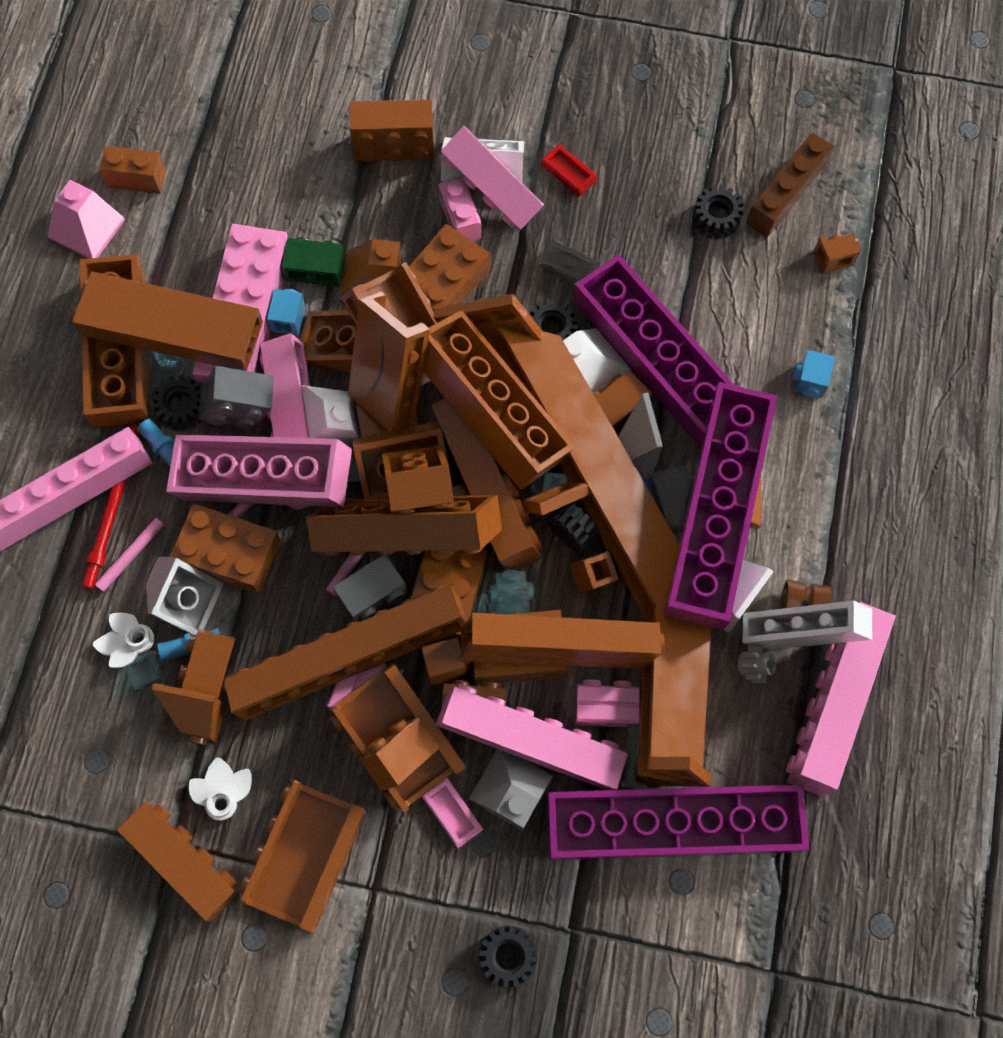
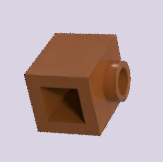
M609 551L569 564L578 593L619 580Z

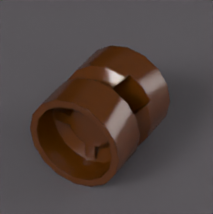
M787 579L781 594L780 609L831 603L830 586L812 583L809 587H806L804 582Z

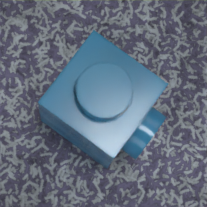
M274 289L267 316L271 332L291 333L299 336L306 307L302 293H298L293 289Z
M807 350L801 364L797 363L794 369L792 380L797 381L795 391L809 398H822L830 384L835 356Z

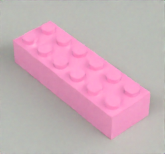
M232 224L213 298L259 308L263 323L247 371L261 373L262 366L259 356L262 353L260 343L269 340L271 330L267 316L274 289L281 290L284 279L282 262L288 236L287 232ZM195 362L192 374L200 384V387L215 365Z
M176 435L166 492L186 501L344 507L352 449L338 439Z
M862 602L860 604L872 609V640L830 644L825 656V660L829 661L826 671L822 670L815 685L819 689L817 697L810 700L806 710V715L809 716L807 726L801 727L796 739V744L800 745L796 756L792 755L786 767V772L790 774L787 783L803 785L804 790L821 797L838 790L896 617L893 614Z

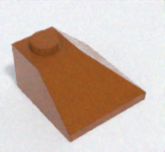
M372 239L348 250L340 302H343L341 297L352 288L360 284L364 285L401 265L400 242Z
M153 683V692L179 731L189 737L188 742L201 746H206L207 741L217 743L227 707L216 696Z

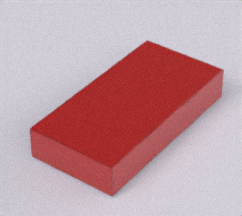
M558 144L541 159V166L578 197L582 196L598 181V175L561 144Z

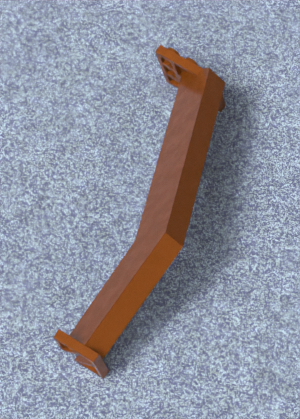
M514 294L435 308L433 318L437 323L462 310L575 446L559 465L568 481L588 484L590 495L579 499L583 508L590 517V520L594 522V527L598 529L601 540L644 615L643 622L660 623V632L665 637L664 650L661 655L641 670L637 776L651 787H710L711 774L703 768L711 627L663 615L679 543L562 338L558 335L542 331Z

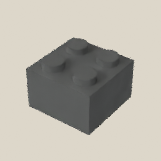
M215 365L200 389L199 420H205L211 425H236L241 430L255 429L272 409L273 376Z
M386 555L380 556L333 586L340 605L352 622H361L371 618L376 612L386 609L390 610L408 599L405 582Z

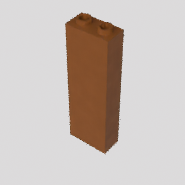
M91 271L88 281L83 283L81 300L72 312V323L82 336L243 371L248 370L263 323L259 308Z
M472 613L461 630V661L643 670L662 654L665 647V637L660 632V623Z

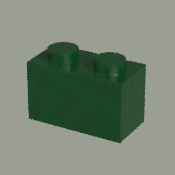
M304 237L296 239L287 238L282 262L285 281L340 287L345 260L343 246L334 241H311Z

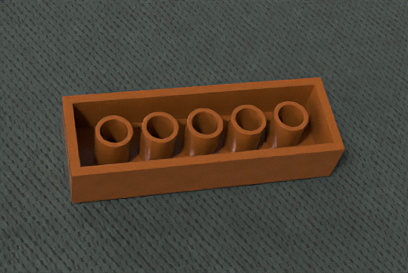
M137 254L80 259V291L83 283L88 281L91 271L145 283V270ZM82 336L83 411L85 418L93 428L130 425L131 423L139 424L147 419H151L148 350Z
M462 310L429 327L430 333L423 372L520 490L558 465L575 448Z
M446 398L431 404L470 495H498L502 531L493 538L491 544L499 562L512 573L542 559L539 550L543 548V545L532 526L527 525L532 521L528 512H525L520 499L516 500L520 494L514 481L505 473L506 471Z
M498 495L453 496L454 502L447 503V506L444 508L429 509L428 506L416 508L415 512L409 514H399L397 511L391 512L389 498L345 499L344 507H321L306 517L311 551L324 552L326 556L337 555L341 552H351V555H363L369 551H378L379 555H389L396 551H406V554L414 555L427 550H434L435 554H446L453 550H463L465 554L478 553L502 531Z

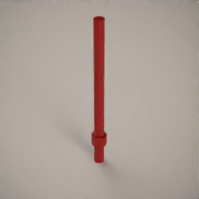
M131 423L130 429L139 438L140 433L137 431L139 425ZM126 479L111 487L93 549L88 552L85 561L87 569L81 585L85 589L93 590L99 568L104 566L106 555H104Z

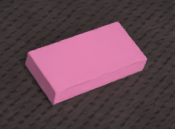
M448 778L422 795L423 800L457 849L483 831V828Z

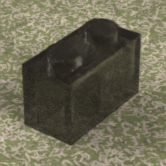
M686 465L653 472L650 477L656 504L673 534L683 530L694 476L688 473Z

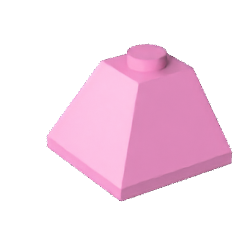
M69 180L54 201L47 237L87 259L98 258L125 219L94 191Z

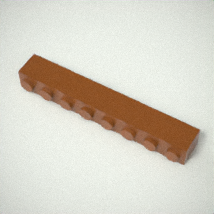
M450 584L435 587L426 595L418 598H409L403 601L401 605L390 610L378 611L371 618L361 622H352L340 631L323 634L316 641L309 644L297 645L291 648L289 652L278 657H269L264 659L259 665L236 671L234 675L224 679L231 712L244 721L460 632L467 622V617L459 595Z

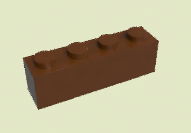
M812 132L752 205L746 224L768 238L827 165L834 145Z

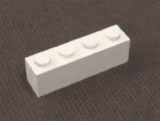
M854 600L743 613V643L747 645H762L763 648L780 649L872 640V609Z

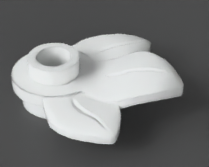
M112 613L109 615V623L113 631L93 642V646L102 655L110 656V668H123L131 664L138 654L148 651L152 647L155 638L152 630L146 625L139 624L134 615ZM144 638L141 642L135 643L136 639Z
M217 757L208 767L205 779L194 778L189 780V793L195 803L205 806V810L211 818L218 821L227 820L235 813L237 802L249 794L252 775L249 769L233 773L230 766ZM225 799L227 806L224 810L219 811L216 807L217 802Z

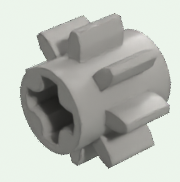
M749 645L748 652H743L739 656L738 669L740 674L745 676L746 680H751L752 683H766V676H771L775 673L776 659L774 654L769 652L768 648H763L762 645Z

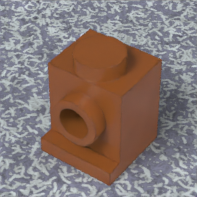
M853 234L835 235L826 240L825 236L819 237L813 252L822 273L825 274L853 266L860 254L861 247L858 239L854 238Z

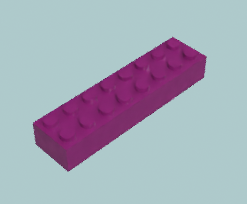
M618 254L575 284L573 301L701 448L712 398L718 382L734 384Z
M718 382L710 406L663 613L664 616L719 630H724L729 624L777 401L776 395Z
M803 785L548 792L549 861L802 853L809 850Z

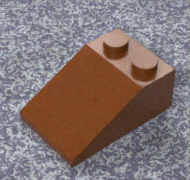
M348 310L308 312L300 337V341L304 344L307 366L350 375L356 324Z

